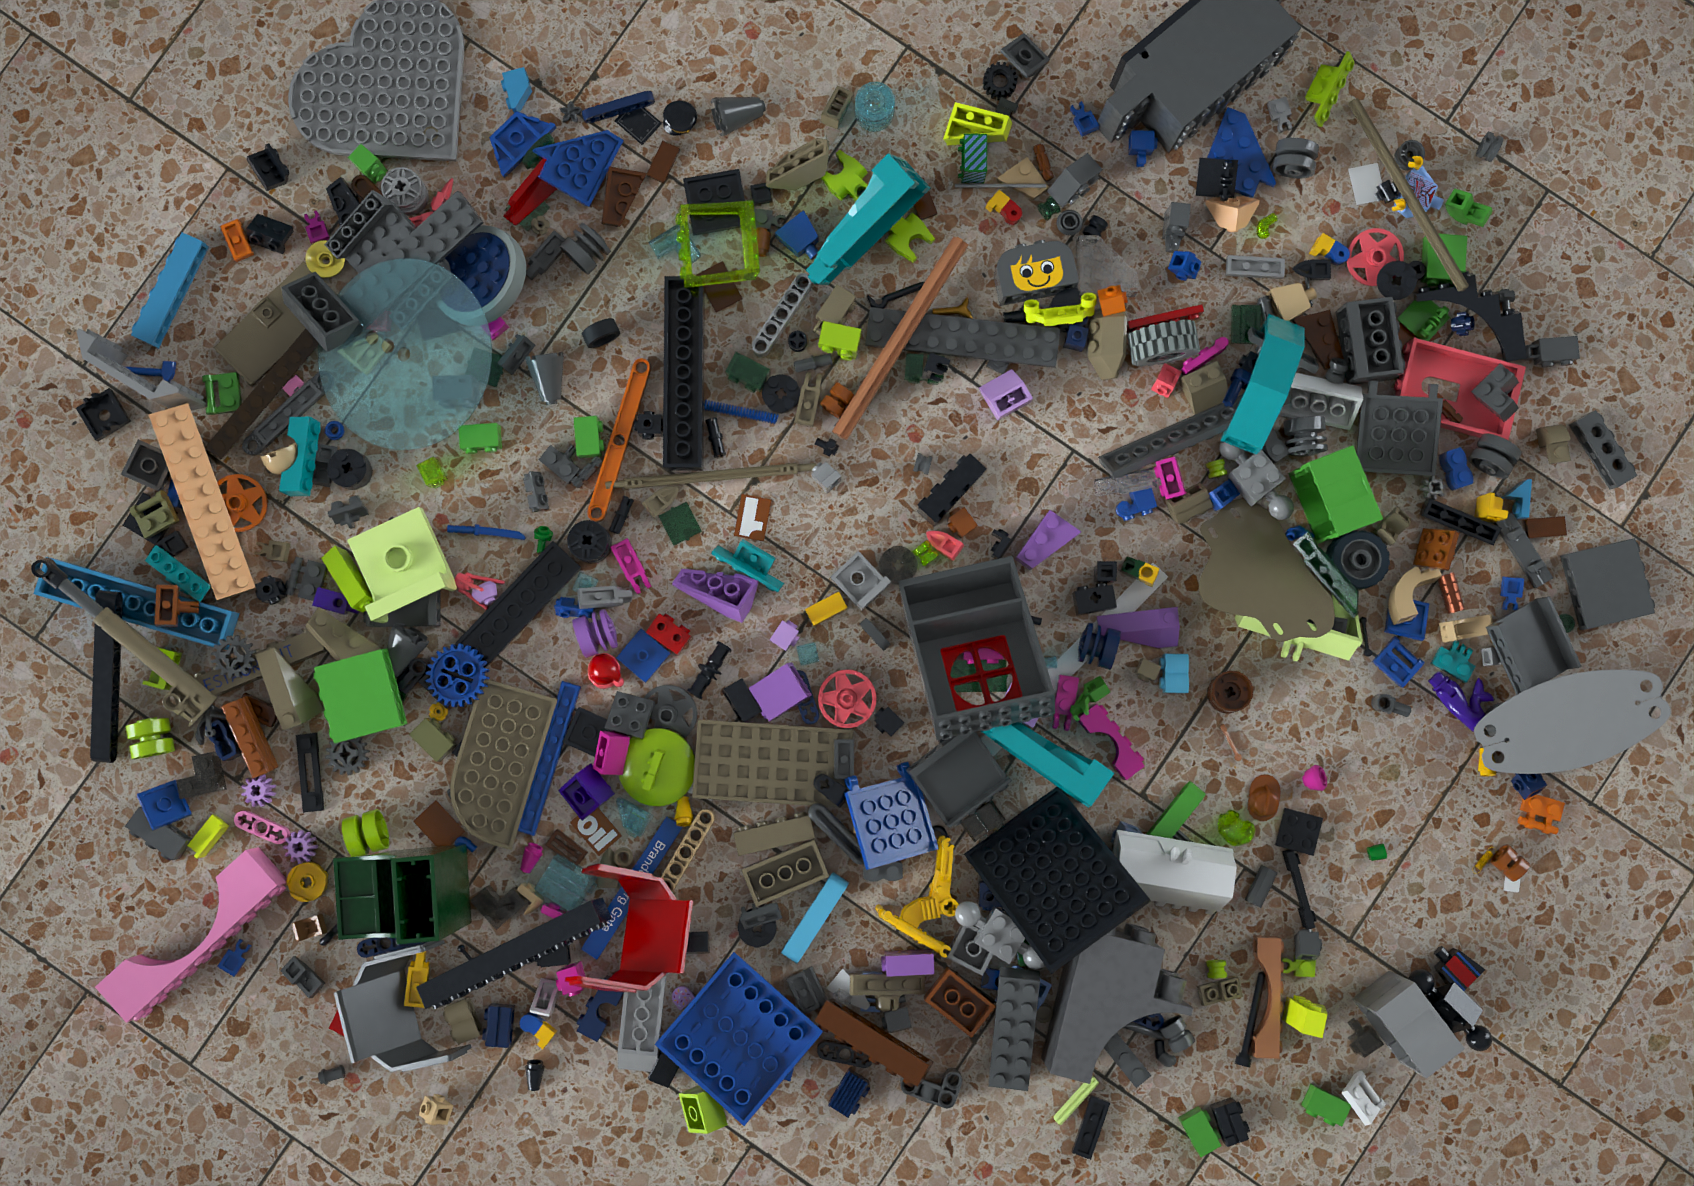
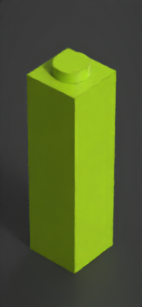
M334 546L321 559L351 608L364 613L366 611L365 606L374 602L368 585L349 553L338 546Z

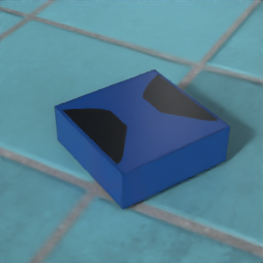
M986 968L980 987L998 990L1000 970Z

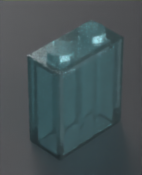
M557 853L534 889L570 911L587 902L585 898L588 893L592 894L598 884L595 882L598 877L582 874L583 867L576 865Z

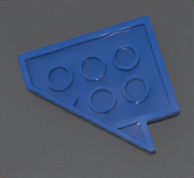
M1227 107L1207 158L1238 160L1235 192L1253 198L1259 182L1274 187L1276 181L1246 114Z
M609 130L535 148L533 152L546 159L538 177L584 206L590 207L608 172L609 166H611L624 140Z

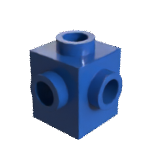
M1174 251L1168 269L1179 280L1196 279L1201 261L1192 252Z

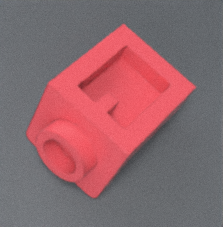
M1164 363L1151 390L1168 398L1175 388L1182 371Z

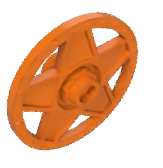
M232 474L223 477L217 483L220 487L227 481V493L222 494L233 527L240 518L252 523L245 527L234 528L235 532L253 529L263 520L267 511L268 501L264 488L258 481L247 475ZM238 478L248 480L256 487L244 490ZM262 496V509L259 515L253 504Z

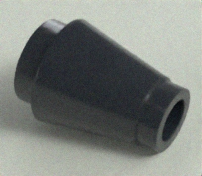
M533 1059L527 1061L525 1071L529 1091L540 1090L545 1069L542 1060Z

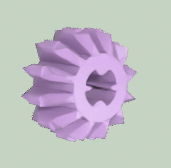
M263 774L252 779H245L248 785L241 786L243 789H246V792H243L241 795L247 796L246 803L251 802L253 807H256L258 804L260 807H263L266 802H272L270 796L276 795L272 791L273 788H276V785H270L272 778L266 779V775ZM257 787H260V788H261V789L259 790V792H260L261 794H257V792H258V788H257Z
M299 830L298 833L292 832L291 838L285 839L288 845L283 846V849H288L285 856H291V862L297 860L298 864H302L304 861H311L310 856H316V852L313 849L318 848V845H313V842L317 838H310L311 832L304 834L303 830ZM300 843L303 844V845L301 846V847H303V850H299V849H298V848H300V847H298V844H300Z

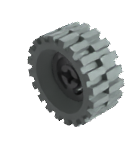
M1191 320L1170 321L1169 323L1163 322L1158 325H1150L1127 335L1132 365L1143 367L1146 365L1153 366L1155 364L1171 363L1176 360H1183V358H1189L1200 352L1195 321Z

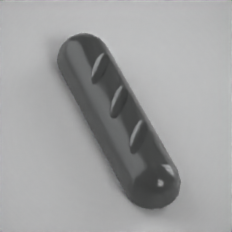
M815 803L811 805L808 811L810 819L853 862L860 865L864 864L858 839L823 804Z

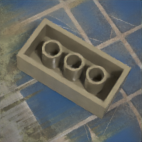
M815 838L746 866L741 870L756 907L829 877V872Z

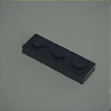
M1090 1095L1071 1151L1073 1154L1092 1159L1110 1106L1109 1101Z

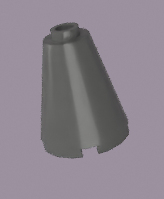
M715 97L711 100V104L714 103L715 106L711 111L716 129L722 131L720 136H726L762 117L763 112L766 111L765 103L759 97Z
M559 352V356H557V353L532 356V360H530V356L525 357L542 402L546 401V405L558 404L557 400L561 399L564 364L563 352Z
M403 623L393 624L386 647L388 648L396 678L404 672L410 662L429 643V641H426L427 636L414 627L404 628L405 624Z

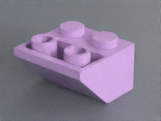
M1012 369L978 388L997 421L1031 403L1033 399L1024 382Z

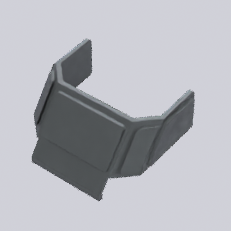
M444 940L421 942L374 956L373 960L362 964L353 983L354 986L334 992L351 1063L372 1056L375 1061L390 1072L398 1070L405 1072L452 1061L468 1053L467 1050L472 1048L471 1044L442 1051L436 1050L421 1038L414 1007L404 1006L407 984L404 969L411 955L445 944Z

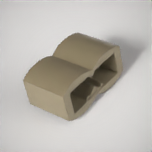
M470 997L444 1007V1019L447 1023H450L452 1028L450 1031L451 1037L458 1045L483 1034L481 1023Z

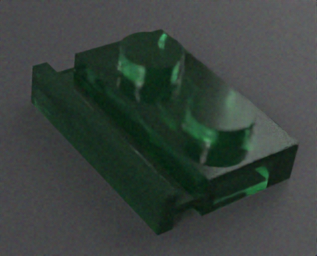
M1261 305L1231 306V344H1254L1249 341L1247 332L1251 326L1260 331Z

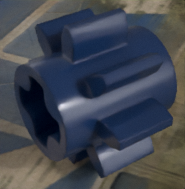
M1457 312V317L1451 319V329L1457 335L1459 334V336H1467L1469 331L1475 328L1474 317L1469 316L1467 312Z

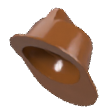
M1260 775L1251 783L1248 811L1258 821L1270 820L1277 813L1281 789L1278 781L1273 776Z

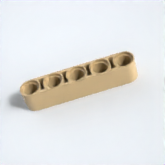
M703 809L697 814L660 877L671 884L672 892L675 890L715 821V813L711 809ZM707 812L711 815L709 823H704L701 820L702 813ZM697 829L701 832L699 840H694L691 837L692 830ZM682 847H689L691 849L689 857L682 855ZM673 864H679L681 867V873H673L671 870V866Z

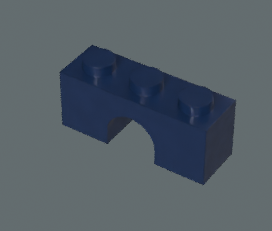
M606 975L603 980L609 979L610 976ZM598 990L594 997L590 996L586 1007H588L586 1014H581L576 1023L579 1025L577 1032L598 1042L609 1022L600 1015L599 1006L602 1003H610L617 1006L624 992Z

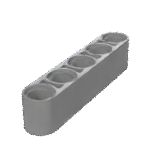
M801 273L795 277L753 340L752 348L756 356L765 357L770 353L811 291L812 281L808 278V274ZM802 280L808 282V285L804 288L798 285ZM795 296L798 300L796 303H789L788 298ZM779 312L787 313L785 319H779L777 315ZM773 327L777 332L774 335H769L767 330ZM764 343L767 347L765 350L759 351L756 349V346Z

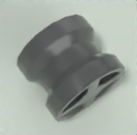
M918 453L913 471H922L928 475L933 456L925 457L922 453Z

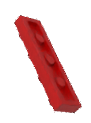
M1203 305L1127 321V332L1133 333V331L1140 330V328L1158 325L1163 322H1177L1185 319L1197 320L1204 312Z

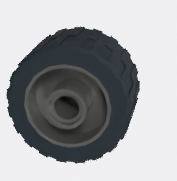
M1363 530L1352 531L1335 538L1328 545L1324 553L1323 566L1329 580L1337 587H1341L1344 590L1357 591L1375 586L1379 581L1383 580L1389 570L1390 554L1386 544L1374 533Z

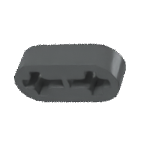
M867 618L859 624L883 651L891 645Z

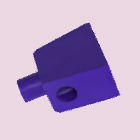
M321 587L317 588L312 606L347 615L348 612L359 614L358 610L351 608L342 593ZM339 599L343 601L341 607L337 606V601Z

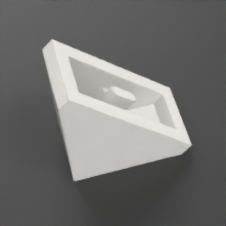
M540 979L530 1008L531 1013L549 1017L554 1012L559 991L556 981Z

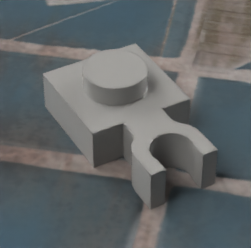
M1287 97L1268 101L1266 105L1271 121H1278V132L1282 133V125H1286L1288 131L1291 130L1293 127L1287 117H1290L1292 113Z

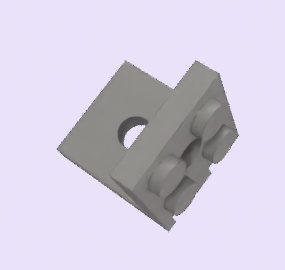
M859 551L830 577L861 611L891 584L887 576L883 578ZM855 573H860L863 576V581L859 584L852 581V576Z

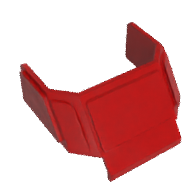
M594 864L583 868L582 874L618 880L630 898L620 970L607 980L572 976L565 977V982H569L571 986L596 990L636 993L637 990L647 991L661 980L666 973L683 974L693 901L676 900L664 879L655 877L651 873L604 864Z

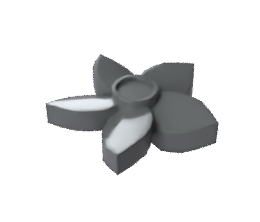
M572 101L568 103V108H559L565 114L563 122H567L571 118L573 122L578 123L577 115L582 112V108L575 107Z

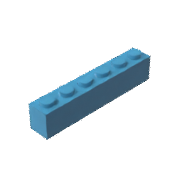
M183 232L175 240V247L172 253L167 256L166 265L158 274V281L155 287L151 289L149 299L146 305L142 307L138 321L132 327L131 336L158 349L209 249V246L203 241Z

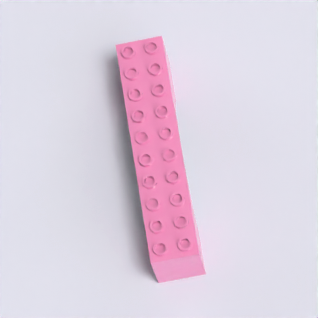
M259 847L245 850L215 877L219 891L217 916L209 934L194 951L176 960H158L142 954L125 959L95 986L126 1023L132 1020L136 1022L140 1018L148 1016L153 1011L152 1007L154 1005H159L168 998L167 993L171 990H176L183 984L181 980L186 976L190 977L198 970L196 967L199 964L206 963L213 956L211 954L216 949L220 950L227 944V938L231 935L232 937L237 935L242 930L241 926L244 923L251 922L257 916L256 912L258 910H263L271 904L272 901L270 899L275 895L279 896L287 889L285 887L287 885V878Z

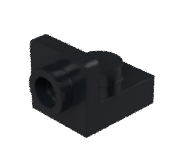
M994 529L991 535L1001 541H996L990 551L994 552L991 556L992 558L999 559L1011 539L1008 537L1009 534L1002 529L998 531Z

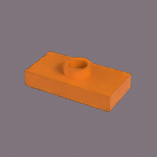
M239 219L220 226L234 261L238 262L254 255Z

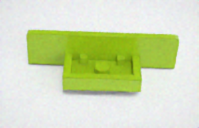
M1349 51L1346 52L1339 67L1320 65L1305 96L1307 101L1320 104L1314 116L1319 127H1322L1324 122L1328 120L1330 110L1336 104L1338 94L1341 88L1345 86L1349 72L1353 70L1354 60Z

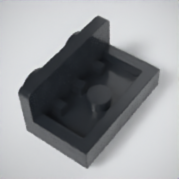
M270 143L265 144L264 150L247 156L249 165L266 191L287 184L289 170L285 164H282L277 150L273 149Z
M257 214L246 228L250 243L280 254H284L285 243L294 232L293 226Z

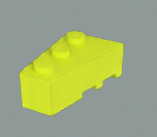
M955 102L943 139L947 146L962 145L960 144V139H963L964 134H987V143L1007 141L1012 121L1007 115Z

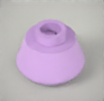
M492 581L478 585L484 589L482 592L476 589L472 590V597L480 604L489 605L496 601L497 588L496 583Z

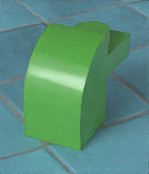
M1455 188L1445 203L1448 214L1464 225H1467L1469 222L1484 227L1493 212L1492 207L1474 202L1471 193Z

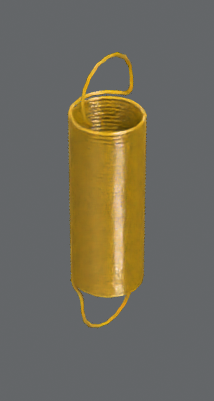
M1487 850L1475 867L1481 871L1494 854Z

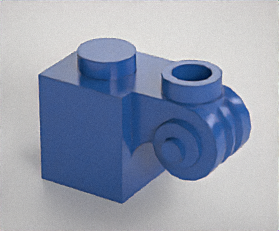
M1151 485L1131 490L1129 492L1132 501L1131 505L1127 501H1122L1116 506L1115 511L1119 517L1123 518V521L1134 519L1135 514L1141 513L1144 516L1153 513L1152 509H1155L1157 504Z

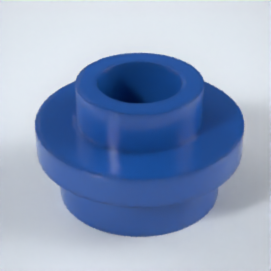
M331 421L325 426V434L329 439L339 440L343 437L345 429L340 422ZM334 428H338V432L336 434L332 433V430Z

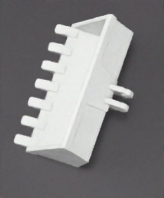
M1122 830L1116 831L1112 853L1150 900L1156 901V906L1162 907L1169 903L1173 904L1172 908L1174 909L1187 906L1189 911L1196 912L1198 909H1206L1205 914L1212 915L1216 911L1220 912L1233 898L1237 869L1233 849Z

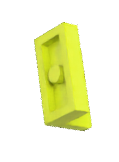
M212 814L187 845L196 852L194 857L197 859L205 857L230 826L217 815Z

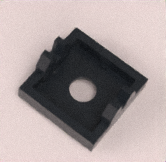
M110 388L101 393L90 394L91 398H84L83 404L76 407L95 441L102 440L131 422L113 390ZM102 410H108L110 413V417L106 421H102L99 417Z

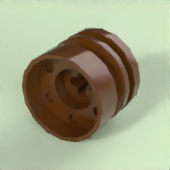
M1230 670L1221 673L1211 680L1207 688V697L1210 705L1215 710L1231 714L1244 709L1250 704L1254 689L1251 681L1245 674ZM1230 689V693H1232V695L1229 697H1227V694L1224 693V691Z

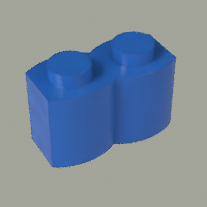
M1461 447L1439 455L1440 466L1446 473V483L1452 491L1473 484V474L1467 466V457Z

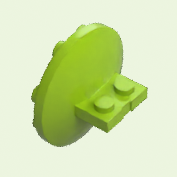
M664 728L647 729L643 739L636 737L630 739L623 775H619L621 784L626 792L636 801L648 806H665L682 798L692 786L694 779L695 755L688 742L676 732Z

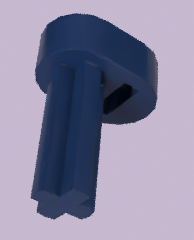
M1241 368L1234 370L1230 378L1232 381L1222 401L1224 406L1233 407L1241 388L1246 390L1252 375L1250 372Z

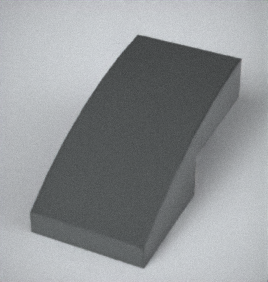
M318 444L312 480L313 485L331 486L332 480L328 476V463L332 455L338 450V447Z
M293 956L280 970L308 998H313L326 984L296 956Z

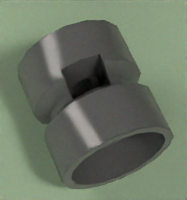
M1180 1015L1166 1020L1163 1026L1159 1028L1164 1038L1169 1039L1168 1044L1173 1053L1181 1052L1195 1042L1192 1033L1189 1030H1185L1187 1025Z

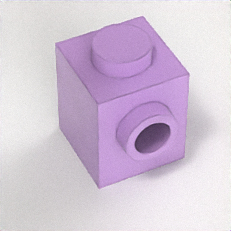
M782 620L770 641L787 651L790 645L794 647L800 638L798 636L799 631L796 630L798 626L789 620L787 622Z

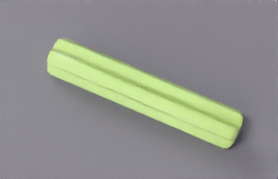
M1092 1076L1090 1084L1083 1083L1054 1115V1120L1062 1125L1096 1088L1099 1081Z

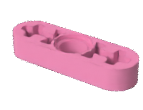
M240 811L234 817V823L238 828L272 843L283 844L286 843V838H290V831L287 827L250 811ZM246 816L247 820L254 821V823L242 824L243 820H241L240 818ZM260 822H264L267 825V830L264 833H260L257 829ZM282 830L284 838L278 840V835L270 833L271 831L280 832Z

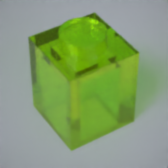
M434 456L416 465L426 486L430 488L441 487L444 485V481L448 480L438 459Z

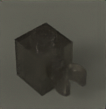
M1355 1018L1347 1022L1355 1032L1348 1039L1351 1042L1349 1046L1356 1055L1359 1054L1365 1058L1384 1045L1371 1026L1365 1025L1362 1027Z

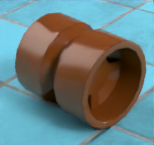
M836 382L830 389V395H826L820 405L831 415L840 419L846 410L845 406L849 405L854 394Z
M1506 844L1496 851L1490 862L1498 870H1503V874L1510 881L1514 882L1524 876L1530 867V863L1522 856H1517V851Z

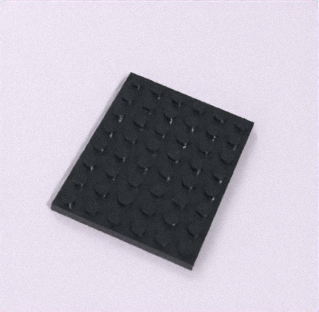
M1055 787L964 853L967 860L1051 974L1151 902L1150 898L1059 787Z

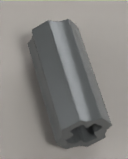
M1261 865L1245 901L1262 908L1278 873Z

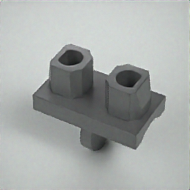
M358 495L350 497V505L344 506L342 501L331 503V510L328 511V516L332 518L335 525L339 523L341 526L347 524L352 529L355 528L354 522L359 521L360 517L369 515L368 509Z

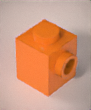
M1120 285L1097 290L1103 317L1126 311L1124 303H1128L1126 291H1121Z

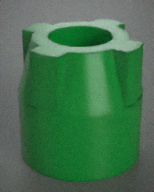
M1383 843L1366 848L1369 860L1387 859V852Z

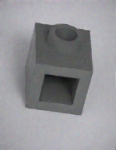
M1301 929L1294 936L1295 959L1315 961L1320 956L1322 940L1319 939V932H1312L1311 929Z

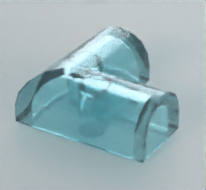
M681 222L648 242L658 260L673 250L677 252L685 266L696 262L701 257L700 252Z

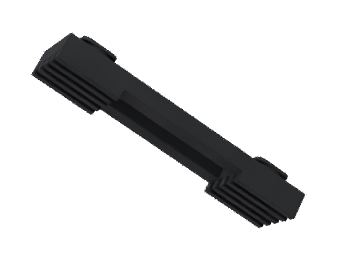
M318 733L296 735L303 813L325 810L318 754ZM306 753H311L315 792H308Z
M1290 849L1282 851L1286 868L1291 872L1300 904L1298 912L1302 926L1308 930L1316 928L1314 922H1317L1314 911L1310 909L1298 864H1301L1299 855Z

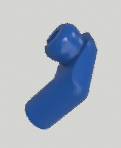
M1300 525L1289 528L1285 533L1289 541L1301 537L1311 542L1315 534Z

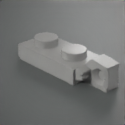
M617 586L579 588L577 590L580 609L621 606L623 603L632 602L633 598L632 590H621Z

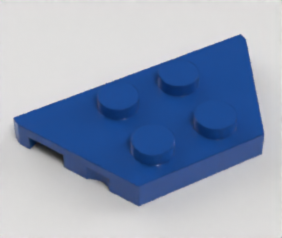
M516 111L489 137L501 175L505 178L533 149L540 145L557 128L556 125Z

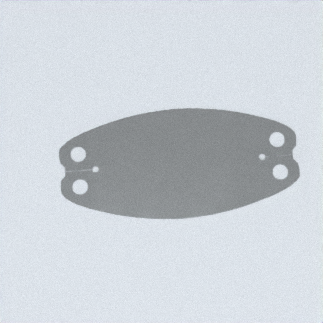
M1596 670L1558 677L1533 686L1490 711L1475 726L1474 734L1476 740L1482 744L1484 749L1482 753L1484 766L1493 771L1503 773H1552L1585 767L1621 753L1655 732L1669 718L1671 714L1670 707L1661 696L1663 689L1661 679L1653 673L1638 670ZM1649 680L1652 683L1653 687L1650 692H1643L1641 690L1640 684L1642 681ZM1637 700L1640 701V705H1636L1635 702ZM1652 706H1657L1661 710V715L1657 719L1649 716L1648 711ZM1486 725H1493L1496 728V734L1493 737H1487L1484 734V727ZM1505 738H1509L1508 743L1504 741ZM1495 751H1501L1504 754L1502 763L1497 764L1492 760V754Z

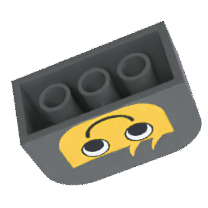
M1039 240L1034 242L1033 245H1016L1015 248L1009 249L1001 255L994 272L999 306L1055 296L1062 290L1076 288L1079 283L1073 253L1066 244L1060 241L1045 242V240Z

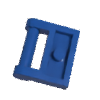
M1394 636L1372 662L1400 688H1403L1425 662L1420 658L1417 659ZM1393 648L1412 664L1411 668L1392 652Z

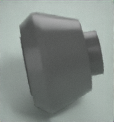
M1065 210L1057 218V228L1065 235H1075L1082 228V217L1075 210Z

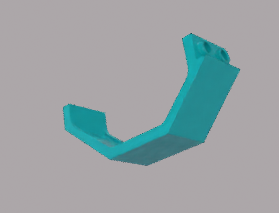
M1268 314L1266 321L1260 328V331L1265 333V338L1250 381L1228 428L1220 440L1256 455L1263 448L1286 401L1305 348V327Z

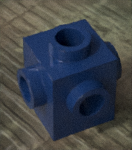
M1515 773L1511 780L1514 789L1519 792L1524 800L1539 794L1547 786L1541 773Z

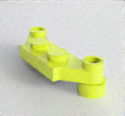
M1084 293L1081 296V304L1045 309H1039V302L1037 300H1026L1024 302L1026 321L1028 323L1039 322L1044 324V326L1083 322L1085 317L1095 314L1097 296L1094 293Z

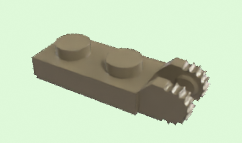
M806 372L797 406L795 424L813 427L821 392L822 374H818L816 386L810 387L808 385L811 380V372Z

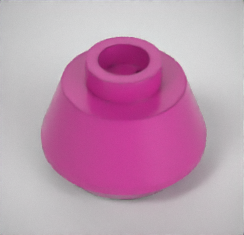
M1313 765L1302 776L1305 787H1308L1310 790L1323 791L1327 787V777L1321 766Z

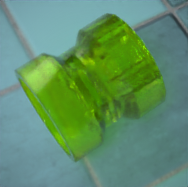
M928 540L912 551L916 557L921 559V564L924 567L939 556L936 550H932Z

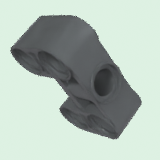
M948 1068L943 1075L941 1083L938 1082L937 1084L924 1079L919 1086L914 1085L912 1088H906L902 1081L904 1078L901 1077L900 1079L903 1093L946 1109L954 1106L962 1085L961 1073L956 1068ZM952 1074L958 1076V1080L955 1083L948 1081V1077ZM945 1093H949L952 1096L947 1102L941 1100L942 1095Z

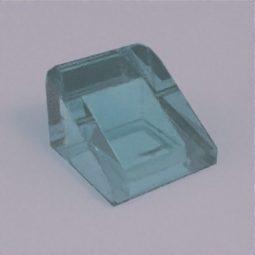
M815 642L796 646L801 666L819 662Z

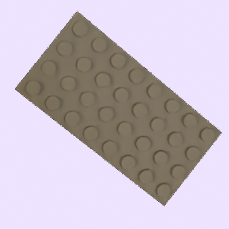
M698 719L692 798L809 806L821 803L825 807H838L828 800L825 795L816 790L813 781L817 775L825 774L846 787L844 779H834V739H853L854 730ZM820 780L819 783L821 784V787H822V786L826 787V786H827L826 782L823 781V780ZM847 800L844 802L841 808H849Z

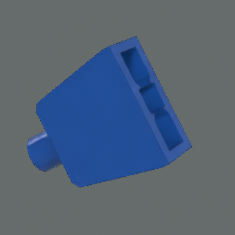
M804 210L775 232L776 239L796 257L806 253L813 260L818 255V249L814 245L819 242V237Z

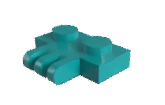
M1457 640L1453 642L1449 650L1439 647L1430 664L1463 683H1467L1476 667L1468 662L1473 649L1468 648L1464 654L1466 645L1461 644L1457 650L1460 643Z

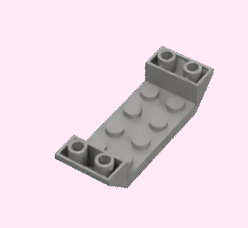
M668 973L647 991L637 990L636 993L624 992L618 1044V1069L651 1072L660 1052H658L659 1048L654 1044L660 1039L666 976Z

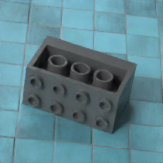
M1393 297L1346 302L1336 310L1344 360L1350 363L1348 371L1345 372L1347 384L1357 385L1368 383V381H1390L1404 373L1405 361L1401 356L1402 342L1398 336L1400 326L1399 322L1396 321L1397 306L1393 302Z

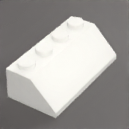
M1296 373L1288 394L1291 403L1284 405L1279 415L1289 418L1324 416L1327 426L1350 430L1363 401L1362 388L1357 385L1338 384L1324 378Z

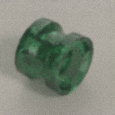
M1049 196L1044 203L1041 202L1037 205L1040 214L1047 221L1051 219L1053 214L1061 212L1058 203L1052 196Z

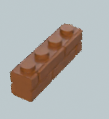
M248 696L221 706L224 714H226V719L239 749L242 750L243 758L252 778L278 768V764Z

